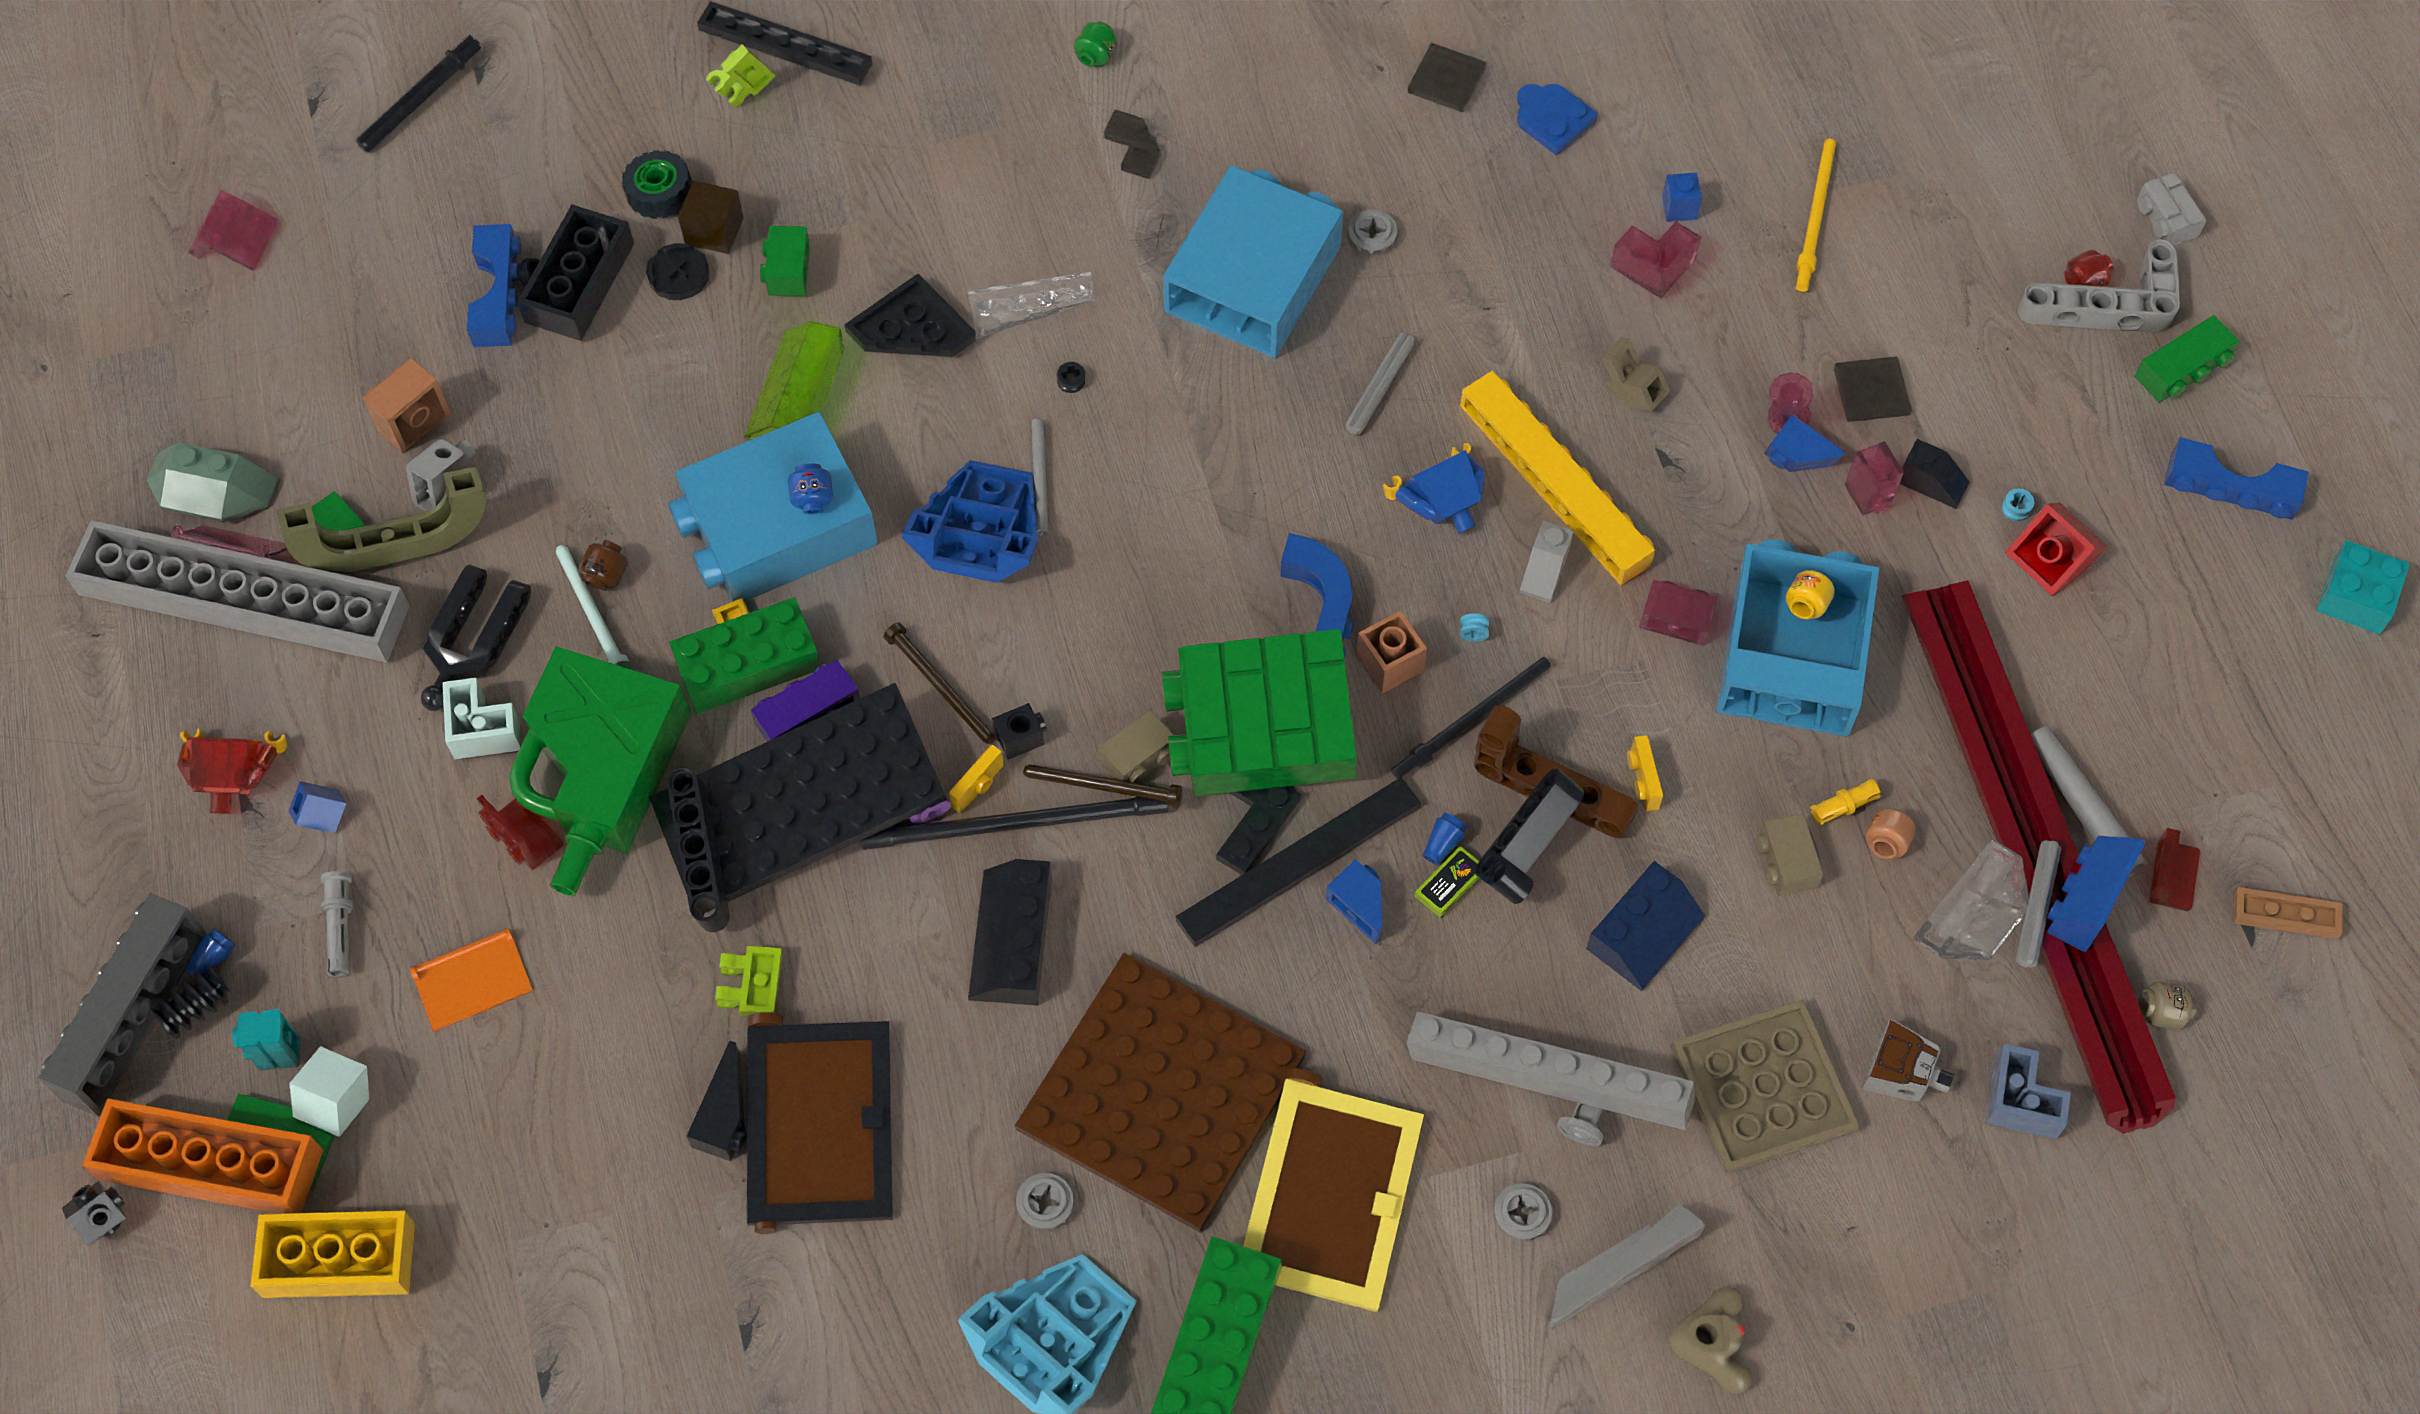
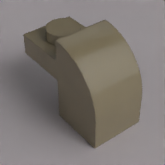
M1620 337L1602 356L1609 373L1603 379L1615 396L1628 405L1652 412L1670 392L1661 368L1641 363L1631 339Z

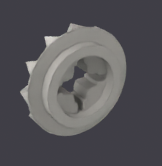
M1374 209L1361 211L1349 222L1348 234L1350 243L1357 245L1359 251L1365 249L1372 254L1374 251L1381 250L1384 253L1388 246H1393L1397 236V225L1394 219L1383 211ZM1371 225H1374V229H1376L1374 239L1369 237Z
M1039 1173L1025 1180L1018 1189L1016 1208L1024 1223L1029 1224L1036 1230H1052L1059 1224L1065 1223L1067 1217L1073 1211V1193L1068 1183L1060 1176L1051 1173ZM1048 1189H1050L1051 1202L1056 1205L1047 1206L1041 1215L1039 1203L1034 1200L1043 1199Z
M1517 1183L1505 1188L1497 1197L1494 1206V1218L1499 1225L1500 1231L1510 1235L1513 1240L1525 1239L1529 1241L1539 1235L1542 1236L1552 1218V1207L1548 1197L1542 1190L1531 1184ZM1519 1199H1521L1525 1210L1534 1211L1528 1215L1526 1225L1521 1221L1520 1216L1512 1214L1518 1209Z

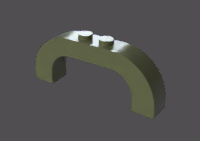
M474 466L443 473L446 486L445 495L440 503L429 511L355 529L331 530L322 527L315 521L310 503L278 509L276 511L285 545L289 553L301 564L333 573L360 571L443 551L467 537L476 528L483 516L485 496L477 468Z

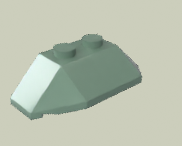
M180 442L158 452L146 478L162 510L218 522L236 519L257 509L261 511L269 508L280 483L278 477L240 455Z

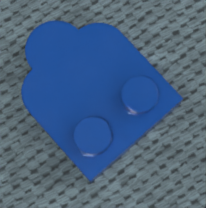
M1528 84L1521 87L1517 93V102L1520 106L1517 118L1519 127L1555 155L1559 154L1597 119L1598 113L1564 87L1557 84H1548L1544 87Z

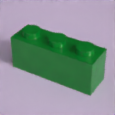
M2212 315L2142 359L2134 377L2159 403L2170 396L2176 398L2192 382L2200 383L2211 373V370L2217 366L2220 368L2227 366L2235 357L2234 351L2239 340L2215 315Z

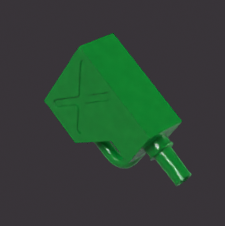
M555 646L522 715L529 730L512 764L509 781L512 795L520 806L534 814L559 821L566 834L564 839L568 844L551 880L550 887L561 894L574 897L594 856L602 854L603 847L628 854L650 806L649 796L655 794L689 720L691 711L679 684ZM541 751L546 754L565 777L556 798L536 792L530 783L531 772Z

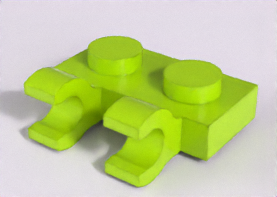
M742 44L737 50L731 52L728 58L721 64L723 70L710 72L706 80L713 86L720 81V84L714 90L721 96L729 97L731 93L735 92L728 101L736 108L744 102V99L750 93L754 96L758 94L776 75Z
M747 946L746 955L721 953L719 965L721 975L736 976L743 973L741 988L717 986L715 996L717 1007L734 1008L739 1006V1015L748 1017L755 1013H775L782 948Z

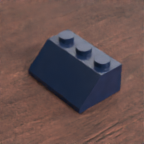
M1653 861L1592 931L1586 949L1642 991L1704 919L1705 915L1684 883L1656 861Z

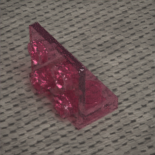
M221 189L212 203L188 253L200 259L205 249L210 252L213 250L250 270H254L278 223V219Z

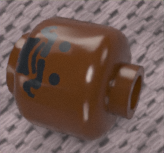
M604 540L602 545L597 543L589 545L579 565V572L583 575L582 581L603 591H606L608 587H616L628 564L626 557L620 553L622 547L608 540Z

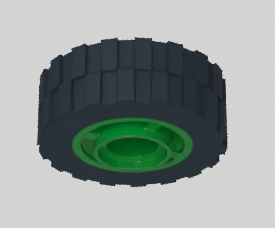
M653 150V152H645L641 156L635 157L625 167L626 170L622 174V186L629 206L631 205L633 211L640 213L643 217L647 216L651 219H657L658 217L666 218L669 215H675L682 209V205L692 185V179L686 162L681 160L679 155L672 154L666 150Z

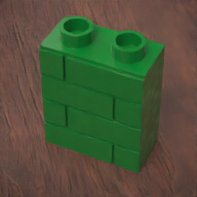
M1341 629L1183 646L1178 648L1180 670L1162 672L1166 712L1184 710L1187 733L1168 736L1172 775H1191L1194 796L1356 779V752Z

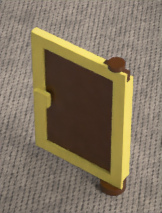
M1289 1069L1243 1246L1282 1259V1270L1276 1286L1378 1312L1424 1114L1320 1088L1322 1077L1318 1074L1304 1069Z

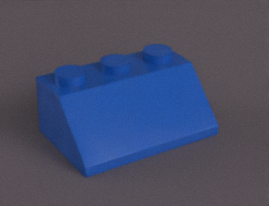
M2098 836L2092 846L2085 844L2076 860V863L2081 865L2078 873L2070 872L2061 889L2067 893L2063 902L2056 899L2047 916L2048 919L2052 920L2047 933L2086 952L2102 929L2146 842L2138 838Z

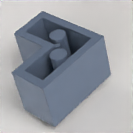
M2003 1044L1993 1061L1985 1124L2057 1139L2067 1126L2071 1092L2035 1084L2039 1051Z

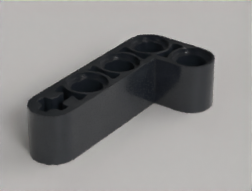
M1555 768L1548 772L1480 859L1475 869L1476 876L1513 904L1522 902L1529 895L1534 884L1533 879L1526 874L1580 804L1584 796V789L1559 769Z

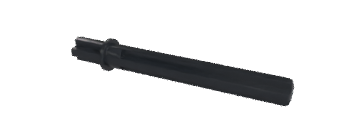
M468 35L452 51L447 50L445 52L446 56L356 138L358 146L365 152H370L455 72L465 69V63L481 49L479 41Z

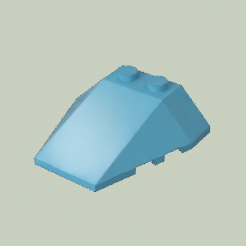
M1081 1254L1044 1270L1037 1277L1027 1281L1025 1279L1019 1280L1013 1284V1287L999 1293L993 1291L984 1295L959 1317L958 1322L978 1364L1033 1413L1074 1414L1093 1395L1136 1304V1300L1085 1255Z

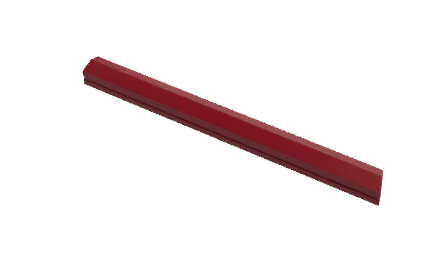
M1969 580L1936 589L1902 595L1903 601L2025 914L2041 843L2044 840L2056 841L2061 846L2048 909L2049 914L2056 899L2063 902L2067 893L2061 889L2070 872L2078 873L2081 865L2076 863L2079 855ZM2047 918L2040 953L2107 1125L2123 1134L2133 1132L2136 1129L2155 1126L2174 1109L2176 1097L2106 922L2087 951L2084 952L2047 933L2052 923V920Z

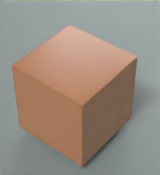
M1400 610L1358 632L1356 656L1383 694L1425 671L1427 647Z

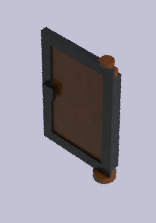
M762 1012L750 1015L747 1027V1226H755V1233L772 1234L776 1232V1225L893 1220L889 1021L783 1025V1016L777 1013Z

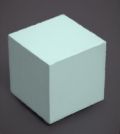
M320 1046L290 1082L293 1117L340 1137L369 1101L367 1066Z

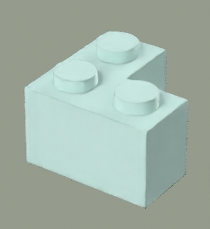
M477 678L442 682L445 742L454 760L519 751L521 747L520 719L512 703L485 706V695Z

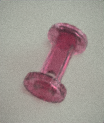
M1792 372L1780 375L1773 381L1769 391L1772 405L1768 411V422L1770 428L1776 434L1780 432L1791 415H1794L1809 426L1811 417L1809 404L1813 398L1812 385L1805 376Z

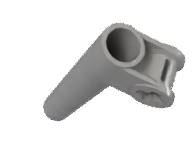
M2045 726L2033 732L2031 737L2044 769L2094 842L2098 836L2130 838L2052 730ZM2141 853L2128 878L2138 873L2147 865V861Z

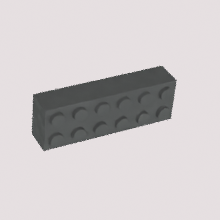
M150 893L145 902L141 903L136 909L132 924L127 932L119 937L115 952L109 962L105 963L99 970L97 981L90 993L82 998L78 1013L72 1023L67 1025L62 1031L60 1042L52 1056L47 1057L42 1064L41 1074L38 1079L62 1102L95 1116H100L107 1099H110L157 1020L150 1007L158 1011L157 999L162 997L166 1001L169 1000V990L176 988L186 971L184 968L192 958L202 936L206 933L187 907Z

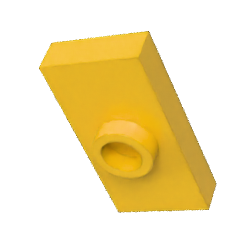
M994 745L989 746L949 791L951 806L954 810L961 814L978 794L983 795L990 788L993 777L1004 766L1001 750Z

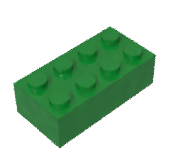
M795 597L669 641L695 714L813 673L821 666L816 647Z

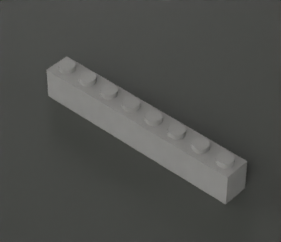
M1418 1011L1407 1040L1411 1060L1682 1130L1687 1128L1695 1101L1694 1081Z

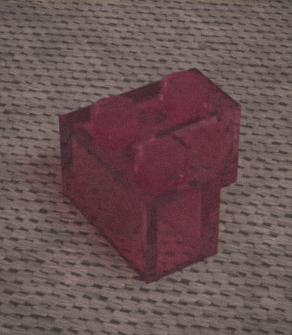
M1675 221L1657 241L1632 225L1614 245L1610 267L1662 299L1697 258L1701 236Z

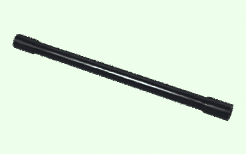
M1134 797L901 827L890 826L862 839L863 850L926 840L1131 815L1168 813L1167 802Z

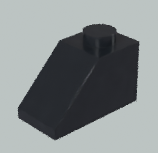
M1916 439L1903 465L1897 483L1957 509L1970 481L1947 451Z

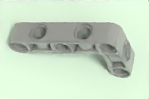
M2160 239L2151 242L2140 264L2139 282L2142 283L2143 289L2033 283L2024 291L2017 310L2018 316L2021 320L2030 324L2164 332L2171 326L2180 307L2176 249L2172 243Z

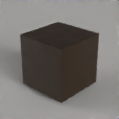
M694 180L678 216L685 244L725 254L730 253L744 218L737 190Z

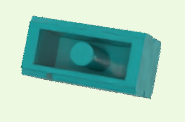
M279 1009L264 1010L261 1014H258L257 1011L240 1013L238 1025L234 1026L232 1030V1039L235 1048L240 1047L243 1050L245 1060H251L259 1071L276 1069L277 1066L280 1068L298 1066V1063H300V1036Z

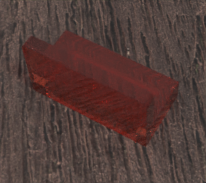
M2166 828L2157 842L2149 903L2188 912L2193 906L2200 850L2196 847L2179 844L2181 831Z

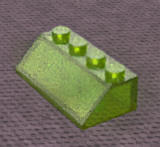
M810 321L784 332L744 434L745 439L752 440L814 413H821L845 350L841 328Z

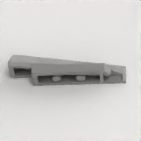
M1679 1204L1653 1227L1650 1224L1560 1278L1549 1323L1550 1327L1554 1329L1667 1260L1670 1254L1701 1235L1705 1227L1704 1222Z

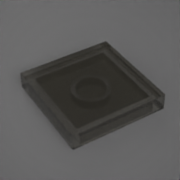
M1431 43L1408 86V93L1463 113L1486 69V62Z
M1898 356L1835 363L1834 372L1847 422L1910 415L1912 409Z

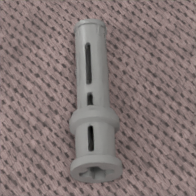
M329 871L320 876L321 884L324 885V901L321 903V911L326 915L327 975L331 977H344L350 974L348 914L353 909V902L349 900V884L352 882V874L346 871Z

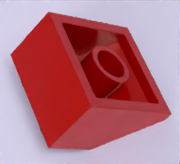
M2058 502L2047 504L2005 553L2051 596H2055L2087 570L2106 549L2107 545L2065 506Z

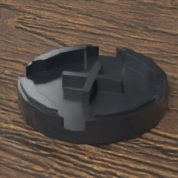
M674 243L663 246L657 251L658 254L653 259L652 256L649 259L646 274L650 287L658 296L665 299L684 300L691 298L702 291L708 282L710 270L706 257L701 251L695 250L692 245Z

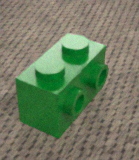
M769 226L768 238L763 239V256L766 257V264H761L760 281L761 283H766L768 295L806 296L810 254L807 226Z

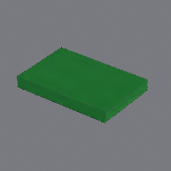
M238 1093L227 1121L309 1135L323 1149L310 1188L314 1190L336 1135L294 1118L292 1107Z

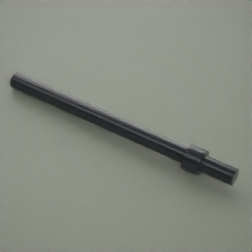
M1545 657L1540 658L1425 744L1419 743L1409 751L1410 755L1391 768L1393 775L1398 779L1405 776L1415 767L1424 766L1433 759L1432 755L1490 713L1494 706L1502 704L1551 667L1550 662Z

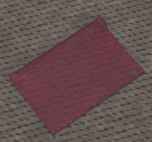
M175 525L172 529L173 538L268 558L288 550L285 543L205 525L183 532L182 527L179 525Z

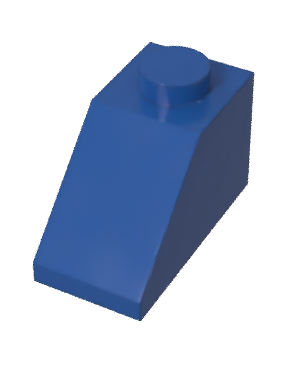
M1791 415L1764 452L1774 466L1786 469L1789 472L1835 466L1845 453V451L1794 415Z
M1355 859L1327 886L1326 900L1371 941L1377 944L1381 940L1382 933L1381 881L1373 868L1368 865L1363 866Z

